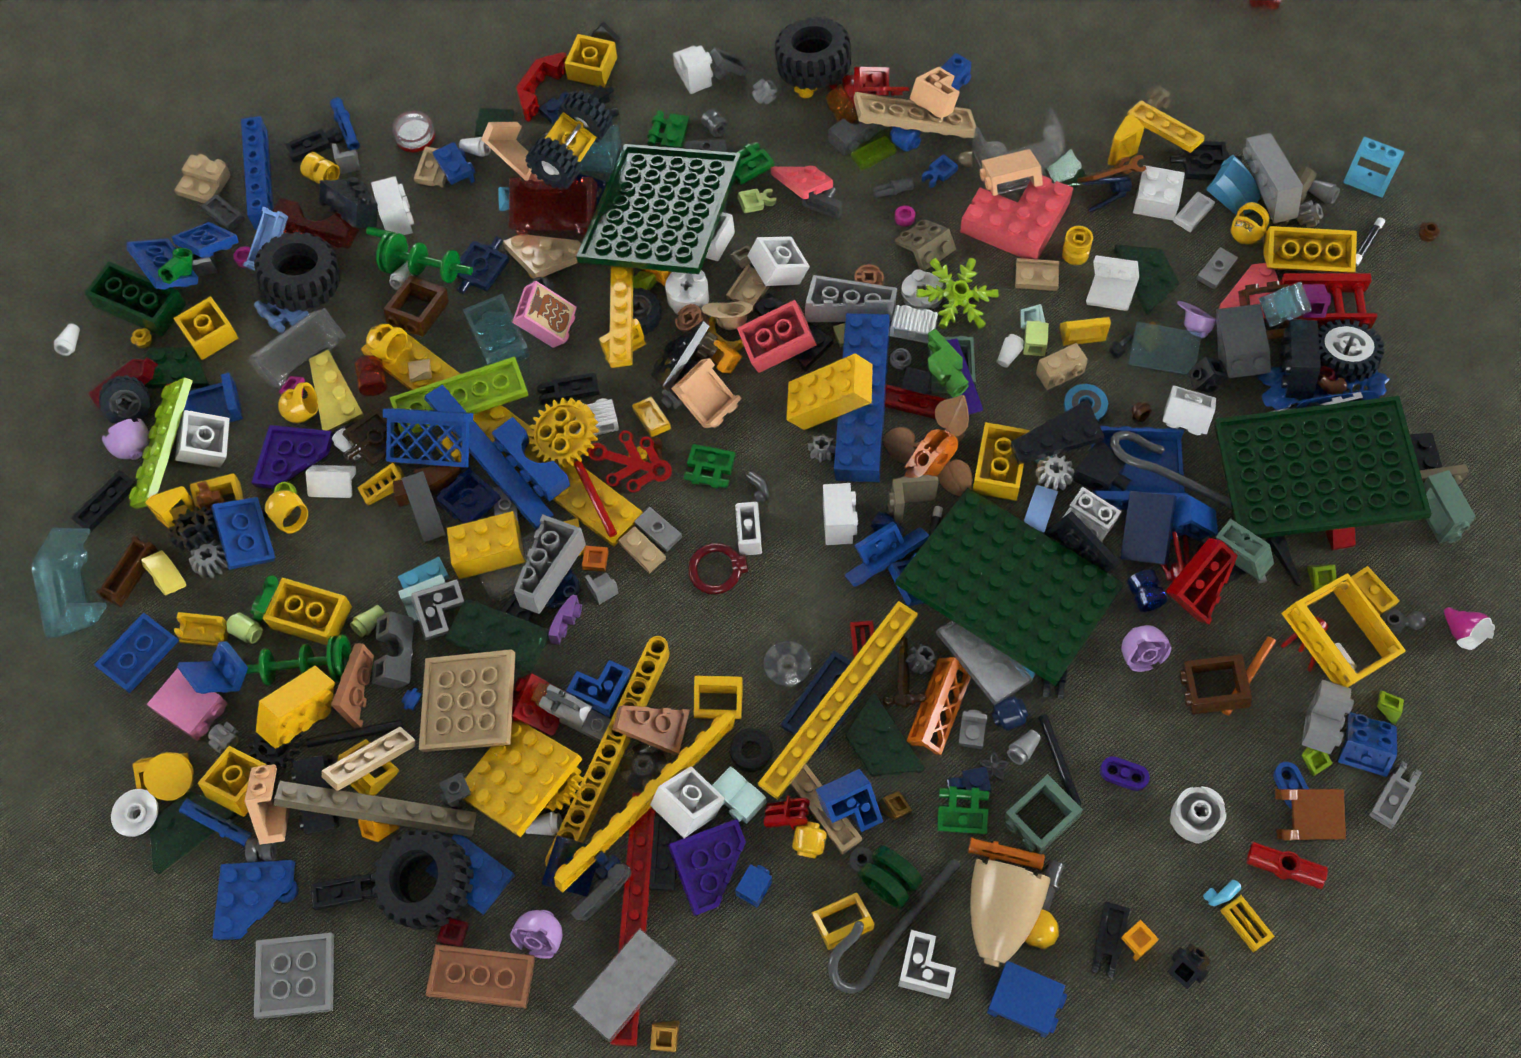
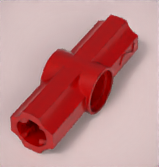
M1255 842L1251 844L1248 851L1246 864L1272 872L1280 879H1292L1318 889L1323 888L1327 879L1328 867L1302 859L1294 852H1282ZM1282 861L1289 862L1292 870L1285 869Z

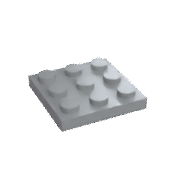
M333 933L256 940L255 1019L333 1011Z

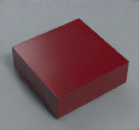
M448 918L449 923L441 926L436 941L448 946L462 947L469 923Z

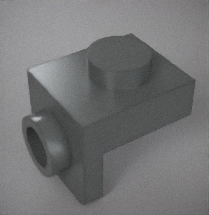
M458 773L439 783L443 791L440 793V797L445 807L450 805L453 809H462L460 800L471 795L463 774Z

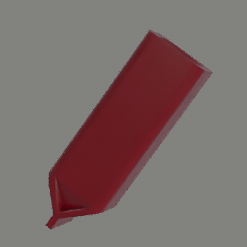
M148 357L144 360L131 359L88 392V395L97 408L100 409L99 393L104 383L106 384L109 379L127 375L137 378L138 381H142L145 385L153 379L154 370L158 363Z

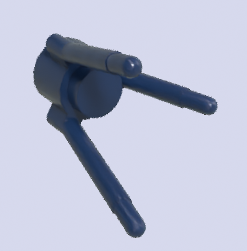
M1128 175L1103 177L1099 180L1082 182L1083 185L1110 184L1112 192L1117 193L1091 207L1088 210L1089 212H1093L1118 198L1126 197V192L1132 188V182Z

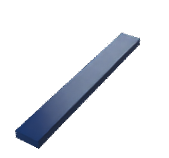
M443 384L425 395L424 399L434 411L466 412ZM474 420L469 422V452L536 530L540 527L542 514L553 518L554 514ZM456 426L452 432L460 439L462 437V427Z

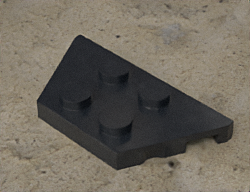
M700 322L676 340L668 343L664 349V355L654 364L655 369L651 376L665 390L669 391L707 332L710 326L706 322Z

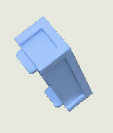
M266 207L262 208L263 214L247 261L244 262L243 266L255 271L254 261L261 247L266 242L270 243L272 238L281 237L288 216L280 211L276 213Z

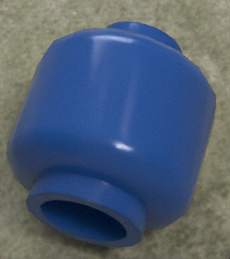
M893 126L890 132L892 143L903 151L916 149L921 142L920 130H905L901 127Z

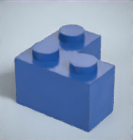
M1190 495L1181 496L1176 500L1172 533L1174 531L1177 532L1178 537L1186 534L1197 541H1201L1208 536L1218 535L1216 510Z
M609 660L598 680L576 671L566 692L593 706L592 710L612 719L632 676L629 668Z
M860 769L815 789L821 807L832 823L850 815L860 831L863 832L883 822L871 783Z

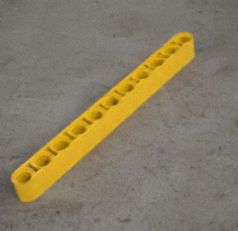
M654 636L647 642L580 784L582 788L577 791V798L573 799L546 856V867L554 877L558 870L552 868L554 861L561 859L567 865L573 859L575 852L581 848L630 743L631 737L624 734L622 736H615V731L612 730L618 707L622 705L646 707L669 659L668 643L662 636ZM656 647L664 648L660 653L653 652ZM648 667L654 668V671L651 673L643 672ZM637 688L645 689L641 694L633 693ZM607 751H615L614 756L611 758L604 757ZM597 772L605 773L602 779H594V775ZM589 793L595 794L593 800L588 802L583 800L585 795ZM576 816H585L583 822L579 824L573 823ZM566 838H574V842L570 846L563 845V841Z

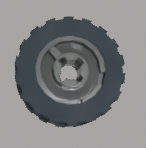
M639 287L633 288V319L636 318L640 322L643 335L654 331L662 317L660 301L656 295L648 289L645 290Z
M124 375L109 379L106 384L104 383L99 393L100 410L103 412V416L109 419L111 423L117 424L126 419L139 422L137 418L143 420L149 413L151 403L148 389L142 381H138L135 377ZM122 398H125L129 402L124 404L121 401Z

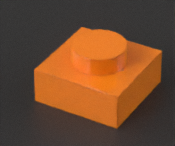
M585 546L582 562L583 570L605 572L609 553L608 547Z

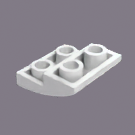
M1082 487L1064 516L1072 511L1103 542L1120 516L1121 511Z

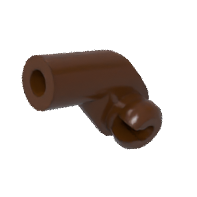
M1320 374L1317 384L1328 395L1343 393L1347 388V383L1343 378L1330 381L1324 374Z

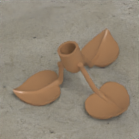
M965 395L946 399L940 402L935 409V418L938 425L956 436L958 443L963 440L969 421ZM897 427L890 430L883 439L884 446L889 454L901 463H907L915 452V447H918L920 442L914 443L915 435L913 431L905 427ZM955 459L951 462L949 460L938 475L939 482L948 492L956 496H962L967 488L972 490V472L969 466L962 460Z

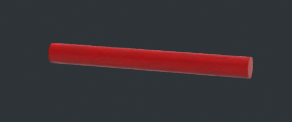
M575 461L574 467L608 536H616L617 531L583 463Z

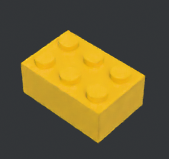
M985 422L973 484L974 492L981 495L1017 501L1024 463L1018 465L1010 445L1011 441L1028 433L1030 430Z
M513 511L447 528L451 564L459 579L525 563L520 526Z
M282 578L263 619L270 629L327 645L330 636L338 637L352 606L344 595Z
M316 666L305 671L259 701L256 732L275 749L282 744L289 743L294 736L302 731H307L312 724L320 719H325L330 714L335 682Z

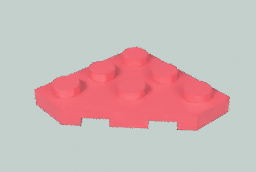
M1266 263L1252 264L1220 304L1219 309L1240 306L1238 291L1245 290V285L1259 284V287H1267V282L1278 281L1275 269H1267ZM1276 292L1249 295L1250 305H1261L1264 322L1279 321Z

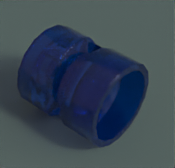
M1155 570L1141 571L1127 580L1131 593L1137 595L1135 602L1140 612L1153 611L1167 603L1168 598L1164 589L1158 587L1160 581Z

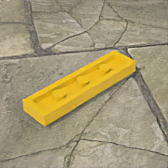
M1142 100L1127 112L1128 115L1133 113L1145 128L1189 153L1204 142L1203 134Z

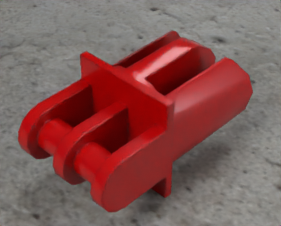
M787 796L786 801L767 803L763 822L764 826L771 828L790 825L795 830V826L806 825L808 821L806 816L809 814L807 807L810 805V800L807 798L791 799L790 796Z

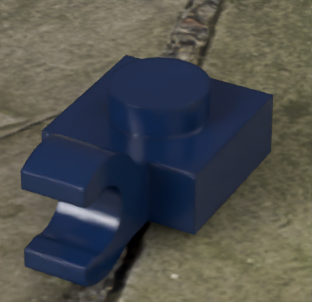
M986 767L962 771L963 778L947 779L948 788L949 786H957V789L965 790L979 788L980 791H989L991 793Z
M601 851L594 858L598 863L595 873L600 880L608 878L610 868H613L616 864H621L620 860L613 853L607 857Z

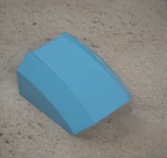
M1233 154L1224 160L1220 170L1206 190L1237 215L1238 210L1246 203H1257L1261 194L1251 173ZM1244 210V215L1251 213L1252 210Z

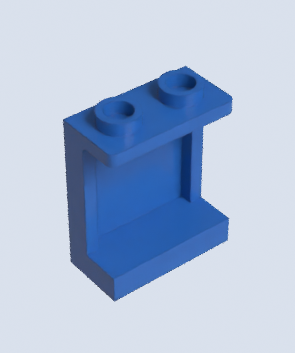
M230 373L221 375V383L189 391L184 410L230 418L229 423L243 419L237 386Z
M1006 961L987 1014L997 1017V1015L1039 1032L1041 1037L1046 1038L1049 1032L1053 1034L1059 1019L1054 1016L1057 1008L1062 1009L1066 1001L1067 994L1063 993L1066 985Z

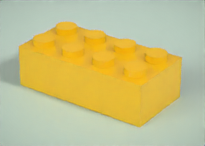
M854 353L789 381L787 421L806 430L871 404L873 364Z

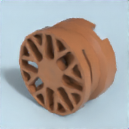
M868 264L857 269L854 281L883 286L884 275L879 270V267Z
M695 304L684 306L677 313L679 315L678 319H675L677 328L683 333H686L702 321L709 325L708 315L704 314L702 309Z

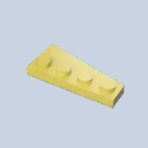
M326 350L309 358L314 388L318 398L322 430L332 431L333 433L335 429L354 420L357 422L362 419L364 415L330 351Z

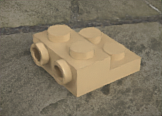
M191 154L181 169L184 175L174 191L178 196L206 203L215 194L219 196L231 173L227 164L220 159L211 161L203 154H198L197 156Z

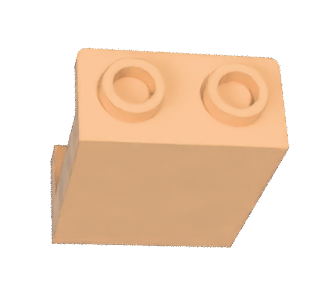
M1030 149L981 160L980 178L982 181H985L986 189L990 190L993 196L998 195V184L1029 177L1034 187L1043 185L1041 165Z
M710 358L700 360L671 388L704 428H716L724 420L723 417L727 413L733 412L738 407L737 403L742 399L739 395H733L712 369L715 364Z
M275 764L251 768L245 796V803L260 845L285 841L290 808L274 806L272 800L277 772Z

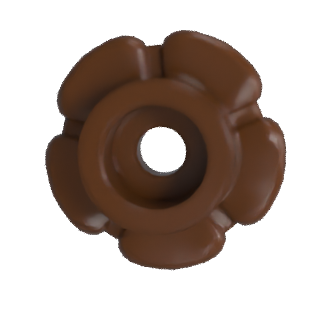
M1424 222L1420 225L1419 237L1423 241L1431 242L1440 235V229H1438L1435 223Z
M1146 402L1136 403L1131 409L1132 419H1136L1138 422L1147 419L1152 413V409L1149 407L1150 404Z

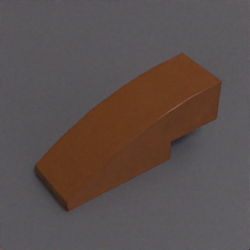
M437 465L414 469L415 474L424 472L432 496L445 490L463 476L461 467ZM402 480L393 481L394 497L399 507L409 505L410 501Z

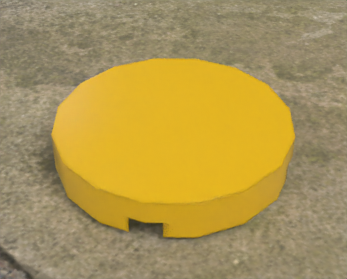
M164 752L152 758L145 766L143 773L144 785L148 792L157 799L164 801L176 800L185 795L192 787L194 770L189 760L183 755Z

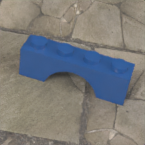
M514 417L492 432L495 440L492 443L500 452H504L507 455L506 459L513 467L517 466L521 470L520 474L526 482L531 481L534 484L533 488L540 497L545 496L550 502L570 486L567 474L554 461L537 463L525 456V450L530 441L526 430Z

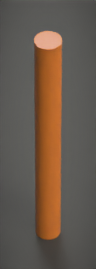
M1269 636L1266 638L1247 668L1246 673L1249 684L1275 644L1276 640ZM1236 687L1232 694H1237ZM1225 710L1221 712L1229 716L1233 710Z

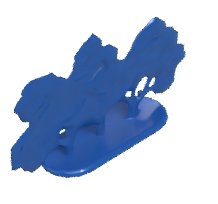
M1271 367V373L1259 374L1257 377L1265 385L1271 386L1261 396L1265 406H1272L1276 410L1289 408L1295 403H1298L1297 408H1304L1309 403L1317 401L1319 404L1331 402L1332 398L1341 396L1342 399L1353 397V393L1358 392L1362 393L1363 400L1376 399L1385 394L1384 384L1390 380L1386 374L1379 373L1377 370L1375 374L1372 373L1370 378L1367 379L1365 377L1364 381L1360 382L1356 377L1355 382L1349 383V378L1346 377L1345 381L1349 392L1344 391L1343 393L1345 394L1328 395L1317 384L1313 398H1301L1302 400H1298L1296 398H1285V388H1281V379L1284 373L1280 372V367ZM1355 384H1360V390H1355V392H1353V386ZM1364 386H1367L1368 390L1364 391Z

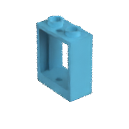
M1364 136L1343 183L1383 198L1404 155V151ZM1360 157L1391 168L1388 175L1385 176L1357 165Z

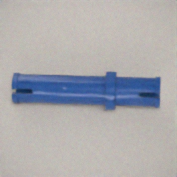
M338 97L333 98L330 101V106L334 112V120L339 124L347 148L349 150H357L360 147V143L350 122V114L345 110L342 99Z
M188 798L179 809V813L220 833V837H227L245 847L247 839L252 836V832H248L235 825L233 820H226L190 801Z

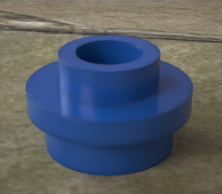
M414 688L412 691L407 690L401 701L404 703L403 709L407 710L409 708L413 711L422 696L417 688Z

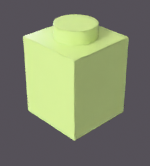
M1027 321L1024 335V355L1045 356L1049 323Z

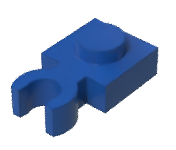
M943 154L929 165V171H925L922 174L921 181L924 182L926 179H931L929 187L933 188L936 186L938 179L944 182L956 173L958 165Z

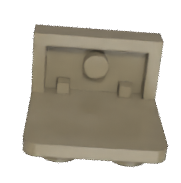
M929 220L917 222L914 227L902 232L895 239L896 245L914 253L918 267L922 271L932 267L929 263L932 259L936 258L940 261L956 250L950 229Z
M923 475L917 478L904 476L893 479L891 492L888 493L887 512L888 516H892L895 524L902 523L905 503L935 500L938 477Z

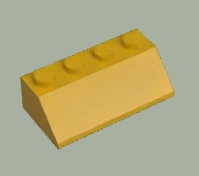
M1270 226L1264 235L1263 255L1267 269L1355 273L1357 231Z

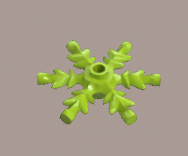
M936 258L932 259L929 263L936 270L932 274L941 278L939 282L946 283V288L942 290L936 285L935 289L930 285H926L927 290H916V297H929V302L937 297L938 302L942 297L947 298L949 304L943 305L942 307L946 309L938 313V315L943 316L939 323L941 329L947 328L949 320L955 322L954 313L958 314L956 309L958 305L964 307L963 314L967 312L970 323L974 320L979 329L983 328L986 323L979 317L983 313L975 309L977 305L969 303V298L973 297L978 302L979 298L989 302L988 297L998 298V289L986 290V285H983L978 290L977 285L972 290L969 289L967 283L973 281L969 278L977 274V272L972 271L976 264V260L973 258L968 259L966 267L960 265L961 274L957 273L960 280L956 282L951 280L952 273L948 275L947 265H944L942 268Z

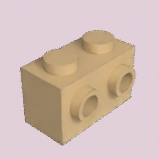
M1075 343L1040 359L1036 375L1046 390H1049L1083 374L1088 359L1078 344Z

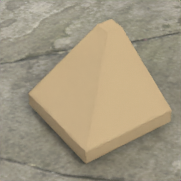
M430 359L408 362L410 382L432 378Z

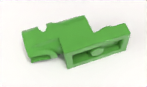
M933 329L928 333V347L934 353L928 358L929 372L941 386L947 387L946 391L953 398L958 397L969 386L967 384L969 382L961 372V369H963V358L936 329Z

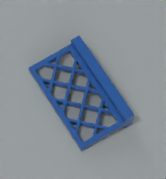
M400 408L383 409V418H387L386 462L468 467L469 422H473V413ZM394 422L400 423L405 429L399 436L394 432ZM416 424H419L424 430L419 437L411 430ZM436 425H439L444 431L438 439L431 432ZM456 426L462 427V437L459 440L451 433ZM407 433L414 440L409 448L402 442ZM426 435L434 442L428 450L421 442ZM447 436L454 443L448 451L441 444ZM397 444L404 451L399 458L394 457V447ZM417 445L424 453L419 459H416L411 453ZM436 447L444 454L439 460H436L431 454ZM456 448L461 452V462H456L450 455Z

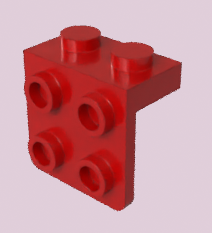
M854 67V92L873 95L876 92V95L889 96V92H891V96H901L903 91H909V87H889V67Z
M532 673L519 678L513 688L515 693L513 695L512 721H521L548 736L554 735L559 726L560 718L539 707L542 696L545 697L546 689L551 683Z

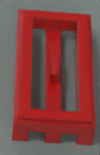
M873 620L850 622L853 658L858 654L855 628L859 627L861 646L863 648L866 644L864 627H869V635L871 637L874 633Z

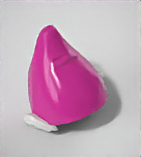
M1451 607L1445 608L1444 614L1450 632L1461 648L1472 650L1487 638H1493L1495 625L1492 624L1491 618L1480 612L1457 611Z

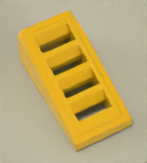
M392 462L357 488L365 503L369 506L394 493L393 481L402 480L401 478L406 476L402 469ZM377 484L380 485V487H381L380 490H378V488H377V486H376ZM369 488H371L374 492L373 495H370L368 491Z

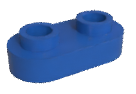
M1282 762L1274 770L1273 778L1278 789H1309L1295 764ZM1282 773L1287 774L1289 780L1284 779ZM1284 800L1287 806L1292 809V801Z

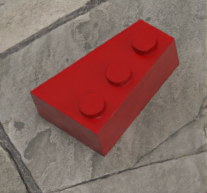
M1209 538L1165 592L1194 619L1210 625L1212 612L1215 605L1220 601L1221 597L1219 595L1224 583H1227L1238 555L1222 540Z

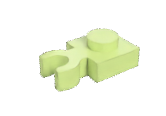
M758 189L738 192L737 196L744 213L763 210L764 205L773 206L777 200L776 197L769 198L772 196V189H766L763 193H759Z

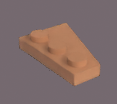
M355 643L331 704L353 728H361L363 725L360 713L361 707H366L367 699L364 698L365 685L370 683L374 655L363 643Z
M622 705L618 707L612 730L670 754L677 755L680 752L690 710L654 709Z

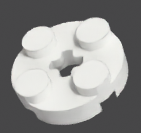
M920 269L913 271L902 283L901 295L904 298V303L920 310L931 307L932 309L936 308L942 299L938 302L937 297L929 302V297L917 298L916 290H927L926 285H930L935 289L936 285L944 290L943 283L939 282L940 278L932 273L924 272Z

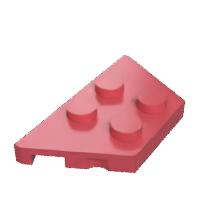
M816 166L771 167V175L802 199H808L809 193L812 191L817 195L822 193V191L833 188V179L817 169Z

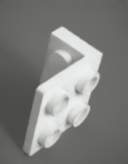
M1096 255L1093 262L1095 277L1087 296L1086 304L1127 311L1139 280L1138 261Z

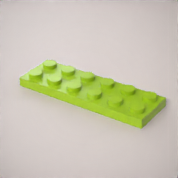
M514 356L392 396L390 401L393 408L433 410L424 399L425 395L443 384L467 413L475 414L529 395ZM398 423L400 432L402 433L405 429L401 426L400 423ZM416 424L411 429L414 434L424 431L419 424Z
M184 377L165 386L162 390L161 398L163 400L155 412V418H157L155 425L149 431V445L143 451V464L136 473V479L138 480L129 495V499H131L130 507L136 509L146 507L145 502L151 496L158 494L192 385V380Z

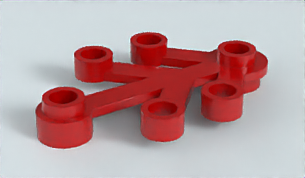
M627 430L620 432L619 440L625 445L630 457L608 451L601 443H593L594 449H588L589 457L595 461L607 459L627 465V467L620 471L607 475L606 483L609 486H618L621 480L639 470L648 471V473L637 480L631 479L627 482V489L632 493L639 492L642 486L653 480L664 482L672 474L671 465L665 460H660L657 455L652 438L645 436L639 442L640 447L646 450L651 461L649 463L642 460L633 442V434ZM628 433L630 436L629 440L624 441L623 435ZM645 440H650L649 447H644L643 443ZM597 449H602L601 456H596ZM660 467H664L665 472L662 475L658 474V469ZM612 476H616L617 478L614 484L610 483V478ZM633 482L637 483L635 490H632L630 487Z

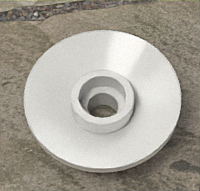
M133 789L124 793L118 798L112 808L111 822L114 829L119 834L127 837H135L145 833L151 828L157 818V799L144 789Z

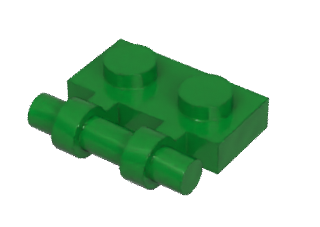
M658 110L652 119L653 126L648 132L647 144L655 146V143L659 142L661 147L682 148L690 123V116L670 113L669 118L664 119V112ZM660 128L665 129L664 133L659 132Z
M758 142L743 146L742 150L736 152L741 153L742 159L735 176L740 185L775 166V162L765 149L759 150L760 145Z
M692 444L687 466L695 469L694 472L685 471L684 480L692 481V484L696 485L700 483L711 485V488L716 489L719 487L728 488L729 480L723 479L721 476L722 474L731 475L736 452ZM702 471H711L714 474L713 476L703 475Z
M273 575L266 577L262 587L263 595L258 594L250 612L254 614L253 620L260 625L278 587V579Z
M957 786L939 788V798H948V805H938L937 831L987 834L988 808L979 807V800L988 801L989 791H980L979 788H971V790L957 789ZM957 799L971 800L970 807L956 806Z

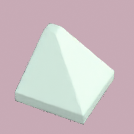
M1041 304L1021 309L1022 329L1026 328L1027 321L1046 323Z

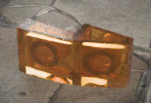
M841 84L825 96L829 109L835 114L837 123L843 118L851 124L858 119L855 107Z

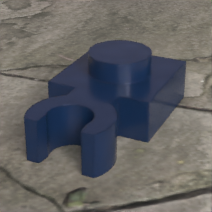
M563 92L558 100L553 97L539 108L540 114L550 123L554 124L560 117L557 114L558 109L568 96V92Z

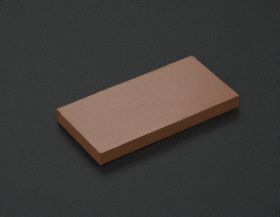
M435 944L425 995L432 998L527 1009L535 956Z

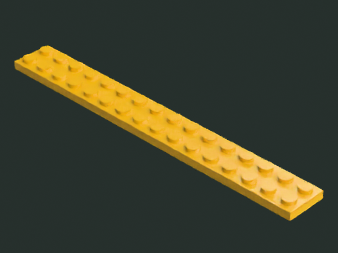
M408 333L405 349L394 360H384L373 356L366 344L361 348L365 356L409 390L460 375L458 371ZM430 359L432 378L410 382L408 362ZM503 405L473 414L474 422L491 442L495 441L492 432L512 417L526 430L527 435L534 432L528 424ZM528 444L525 456L533 462L544 463L536 457L537 455L532 452L533 447ZM568 462L565 468L558 465L567 474L570 486L552 500L615 547L618 544V540L635 526L634 521L643 514V511L586 469L617 531L616 536L609 537L575 467L571 466ZM517 466L514 467L515 470L520 474L521 470Z

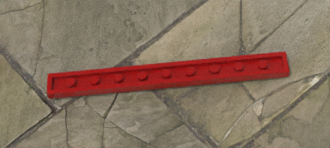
M633 793L632 797H638L641 793ZM652 807L629 828L626 865L630 867L632 873L630 878L624 883L618 954L639 930L645 934L647 931L654 816L656 815V811ZM640 1004L610 1039L611 1045L637 1047Z

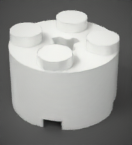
M702 270L700 274L671 272L665 284L667 302L674 313L677 314L680 309L689 304H695L702 309L703 305L709 303L708 281Z
M1203 786L1187 788L1180 794L1171 809L1170 823L1175 831L1184 839L1198 844L1211 839L1226 820L1225 803L1222 797L1211 788ZM1199 812L1201 816L1199 817L1195 813Z

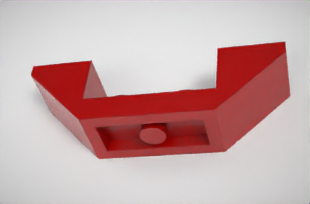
M561 52L536 59L516 86L520 105L527 122H530L539 111L537 96L534 93L540 82L544 81L546 75L560 80L563 74H566L564 63L567 59V53Z

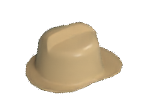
M741 301L708 303L702 306V312L708 316L715 317L717 324L725 330H734L746 324L747 314L753 310V306L750 303Z

